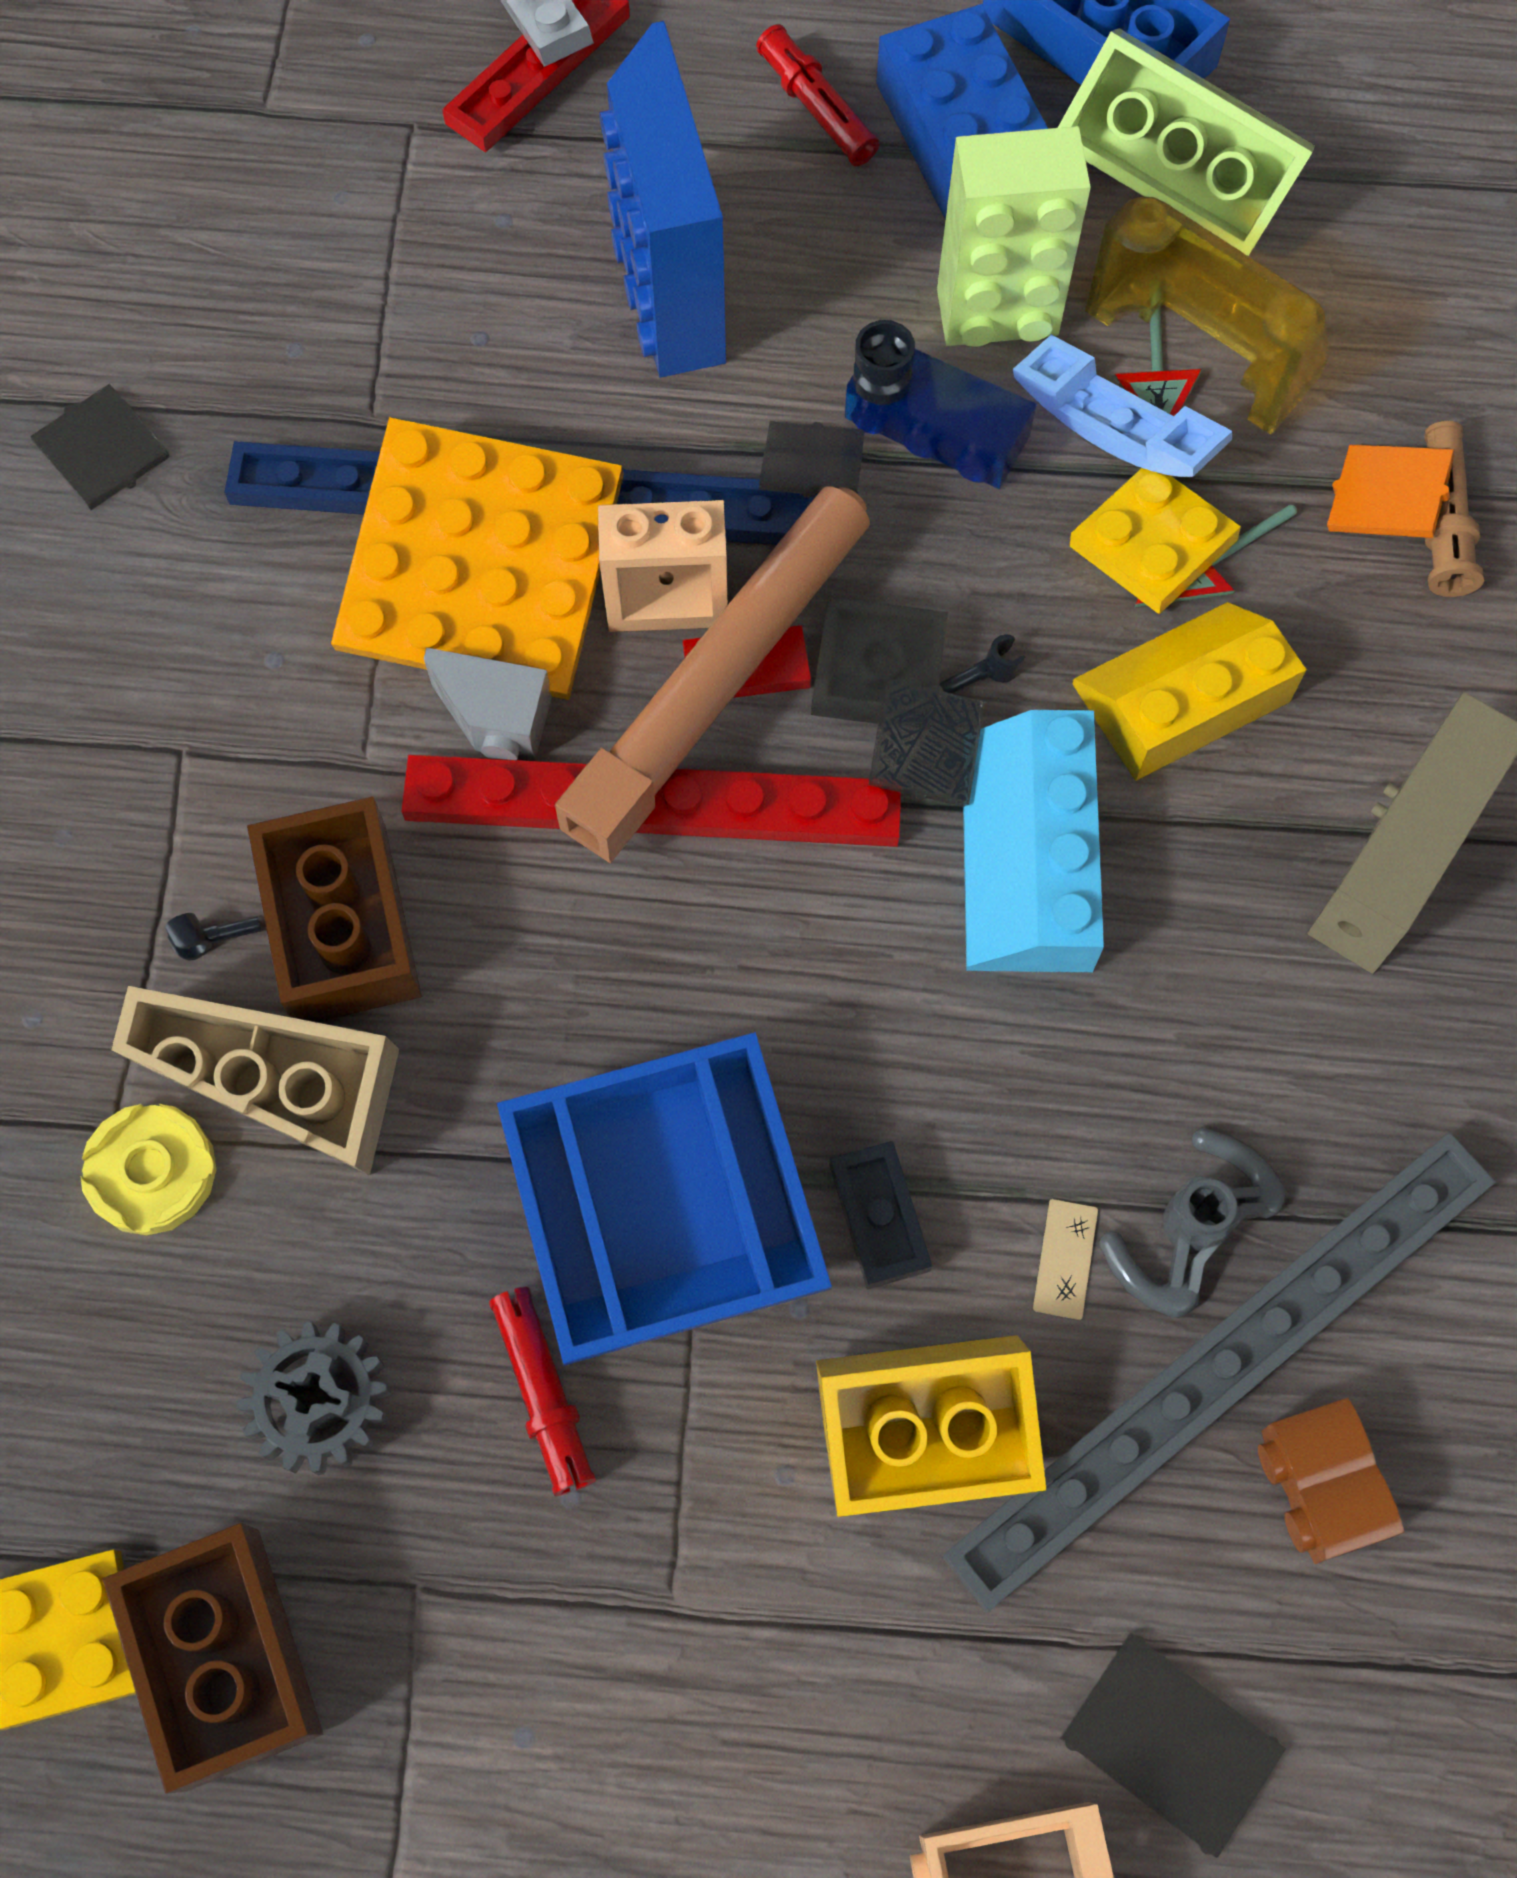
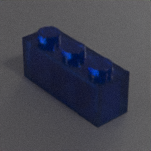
M915 349L911 387L907 395L898 402L889 405L873 404L865 401L857 393L853 385L852 376L846 389L845 418L852 421L859 429L866 433L880 434L904 445L912 454L918 457L932 458L956 469L964 478L972 482H984L1000 489L1030 437L1037 404Z

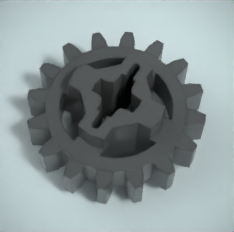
M311 1321L304 1322L302 1337L298 1340H294L285 1330H279L276 1333L280 1348L272 1354L261 1347L254 1351L258 1360L263 1364L260 1372H242L240 1379L254 1388L253 1396L244 1397L236 1401L237 1409L244 1413L255 1415V1419L242 1429L244 1435L251 1440L266 1436L259 1454L263 1458L272 1461L285 1451L283 1468L295 1474L302 1466L304 1459H308L311 1471L317 1475H325L327 1458L334 1456L345 1467L352 1465V1454L349 1447L357 1442L361 1446L371 1449L375 1443L365 1431L369 1423L386 1424L388 1416L375 1407V1400L391 1395V1388L386 1383L373 1381V1377L385 1368L382 1360L378 1356L361 1360L369 1344L361 1336L357 1335L344 1345L345 1330L339 1324L332 1323L325 1337H321L315 1324ZM308 1356L306 1363L287 1374L282 1373L296 1360ZM343 1360L349 1364L355 1374L358 1383V1396L346 1391L341 1382L344 1372L342 1367ZM320 1387L339 1405L325 1402L324 1405L313 1404L311 1408H308L290 1392L294 1391L304 1394L305 1391L316 1392ZM271 1400L282 1404L287 1415L283 1427L287 1430L285 1436L278 1429L273 1419ZM340 1422L348 1423L338 1434L320 1442L325 1430Z

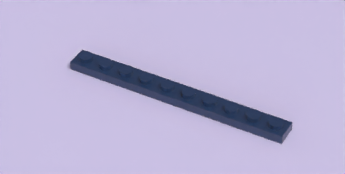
M234 441L224 493L230 505L364 515L380 452ZM623 469L624 475L617 504L724 500L726 541L777 545L821 491V484ZM661 514L656 516L654 520L658 523H665L669 518Z

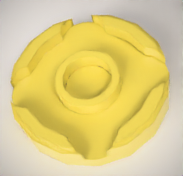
M139 1104L125 1107L104 1120L86 1142L82 1156L84 1160L82 1168L83 1177L80 1176L82 1192L94 1212L121 1231L147 1236L173 1230L195 1216L211 1193L216 1174L213 1145L197 1121L175 1106L159 1104L160 1106H143Z

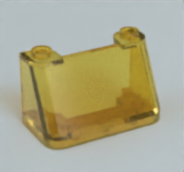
M1142 196L1131 199L1105 224L1085 312L1106 326H1109L1115 319V315L1126 311L1139 312L1138 317L1148 323L1157 308L1165 305L1252 362L1244 372L1240 383L1249 391L1252 388L1254 393V403L1247 419L1271 435L1317 382L1330 357L1326 317L1321 305L1302 290L1157 198Z

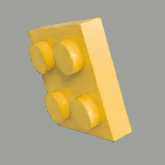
M1141 468L1071 532L1070 547L1160 614L1238 541L1241 526L1171 475Z
M113 1549L0 1579V1730L11 1729L136 1695L102 1579L124 1570L121 1551Z

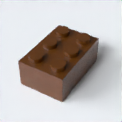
M374 796L247 825L280 1002L289 1017L320 1022L422 997L386 825Z
M238 1523L102 1578L165 1794L190 1791L324 1735L258 1529Z

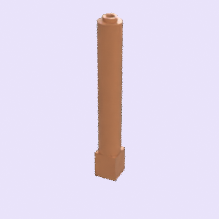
M846 487L822 488L611 750L608 752L601 747L556 802L555 808L562 832L611 864L654 810V796L869 528L870 520L866 513V504L856 492Z

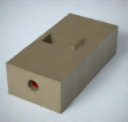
M1466 692L1461 694L1401 787L1399 788L1389 782L1383 794L1392 798L1389 806L1386 807L1377 802L1370 813L1379 817L1380 820L1307 934L1372 974L1378 969L1410 929L1516 758L1517 722Z

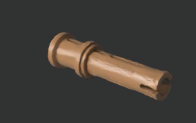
M1441 421L1430 425L1425 430V442L1427 443V448L1453 449L1454 460L1448 480L1450 499L1442 503L1434 537L1425 538L1426 547L1432 551L1433 570L1428 575L1429 590L1436 595L1457 597L1475 592L1484 583L1483 568L1476 563L1475 545L1481 537L1479 524L1469 516L1467 477L1462 440L1463 426L1454 421ZM1452 574H1456L1455 579H1451Z

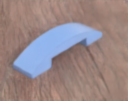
M1052 334L1013 368L1014 378L1022 387L1071 430L1117 458L1153 472L1179 477H1193L1232 440L1231 430L1186 406L1173 416L1096 374L1095 357Z

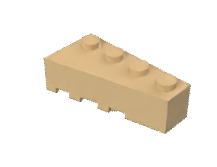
M128 986L111 1049L136 1064L368 1175L371 1173L399 1054V1048L386 1036Z

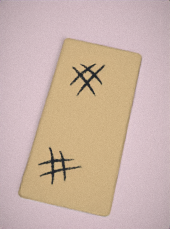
M1055 1199L1049 1201L1033 1304L1035 1312L1076 1320L1083 1318L1098 1215L1096 1207Z

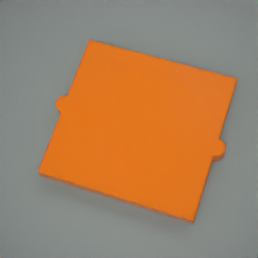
M1349 445L1340 479L1335 480L1332 484L1335 498L1327 523L1328 530L1331 532L1433 538L1442 503L1450 499L1447 483L1454 460V450Z

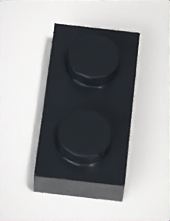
M889 1141L830 1158L829 1167L867 1290L931 1272L933 1266L894 1142Z

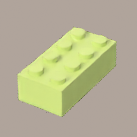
M1120 28L1110 32L1058 128L1079 126L1086 162L1248 258L1315 147L1312 143Z
M1079 126L956 137L937 285L946 346L967 345L978 347L989 342L1020 339L1032 342L1042 340L1051 334L1059 336L1091 188Z

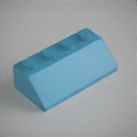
M1029 710L976 730L977 735L972 736V733L965 735L970 740L976 737L974 741L975 746L962 738V743L972 748L970 751L962 746V749L969 753V755H966L962 752V757L967 759L962 767V775L973 758L971 773L968 771L970 776H965L964 781L966 784L963 787H968V795L966 790H963V795L966 796L967 800H963L966 971L1093 972L1104 948L1094 711Z

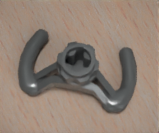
M1200 1128L1195 1131L1192 1136L1193 1146L1198 1151L1220 1157L1238 1167L1249 1177L1251 1187L1232 1188L1224 1180L1205 1179L1200 1175L1190 1178L1170 1199L1163 1214L1164 1232L1174 1245L1169 1283L1164 1285L1157 1284L1144 1274L1132 1259L1122 1236L1117 1232H1106L1099 1241L1100 1248L1111 1272L1126 1291L1148 1308L1171 1318H1180L1198 1306L1204 1263L1230 1236L1233 1229L1242 1220L1257 1217L1267 1219L1278 1214L1286 1197L1285 1187L1272 1166L1253 1148L1231 1135L1207 1128ZM1188 1253L1197 1254L1189 1263L1188 1271H1186Z

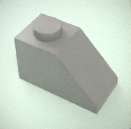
M426 648L424 662L432 687L474 749L482 752L489 759L535 761L552 699L549 691L550 684L547 670Z

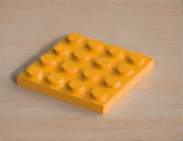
M389 417L331 645L336 651L427 670L424 662L426 648L547 670L550 684L549 691L552 697L570 700L601 571L599 562L598 505H617L624 475L622 465Z

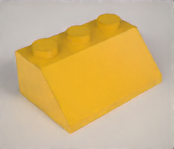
M1226 602L1074 678L1072 684L1089 711H1094V718L1134 780L1137 781L1290 703L1307 669L1272 620Z
M1018 1335L816 1360L823 1425L837 1517L1046 1491L1031 1351Z

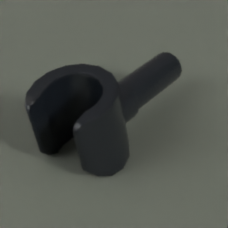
M1008 634L998 636L991 644L984 660L940 682L944 695L948 696L988 677L1001 683L1014 679L1026 656L1023 655L1011 661L1005 660L1001 656L1011 649L1015 637Z
M184 913L174 917L165 925L168 940L176 954L188 961L197 960L210 950L212 944L221 943L222 940L261 932L258 916L221 925L215 924L203 929L194 913Z

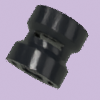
M878 320L869 323L861 329L856 338L853 385L857 393L865 401L876 405H889L901 400L907 395L911 387L915 340L911 332L903 324L892 320Z

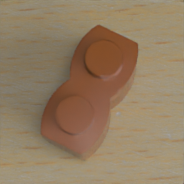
M1349 1398L1276 1421L1261 1431L1264 1443L1258 1445V1455L1262 1468L1273 1485L1281 1483L1291 1507L1290 1511L1285 1512V1523L1290 1538L1300 1553L1308 1551L1314 1564L1405 1533L1393 1496L1376 1465L1365 1429Z

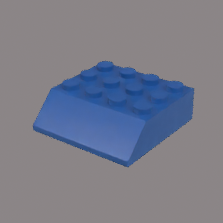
M660 21L651 24L607 82L609 110L599 112L606 149H613V151L603 153L610 189H616L607 192L610 215L614 228L611 229L613 249L617 263H624L627 275H624L623 278L629 307L631 310L637 309L640 322H637L636 325L642 354L644 357L654 356L659 378L726 364L723 216L665 22Z
M756 1032L497 1103L564 1366L832 1289Z

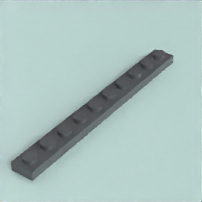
M1448 1132L1044 1470L1046 1491L1015 1494L944 1553L942 1558L986 1613L991 1611L1495 1184L1496 1181L1461 1143Z

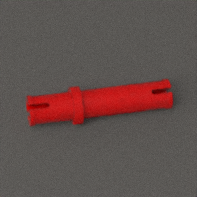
M776 24L766 29L756 43L757 52L766 59L781 77L783 90L788 96L792 98L797 97L819 125L848 157L852 166L857 167L867 163L879 149L880 144L878 143L879 139L877 136L870 132L849 107L848 103L822 75L821 63L815 56L805 55L789 36L783 25Z
M519 1287L514 1289L515 1297L511 1300L508 1291L492 1298L489 1301V1305L496 1317L530 1420L525 1425L530 1439H537L553 1485L552 1491L554 1496L566 1495L571 1492L570 1487L575 1485L576 1491L594 1483L596 1477L594 1472L591 1471L576 1428V1424L580 1421L576 1405H568L531 1298V1290L529 1287Z

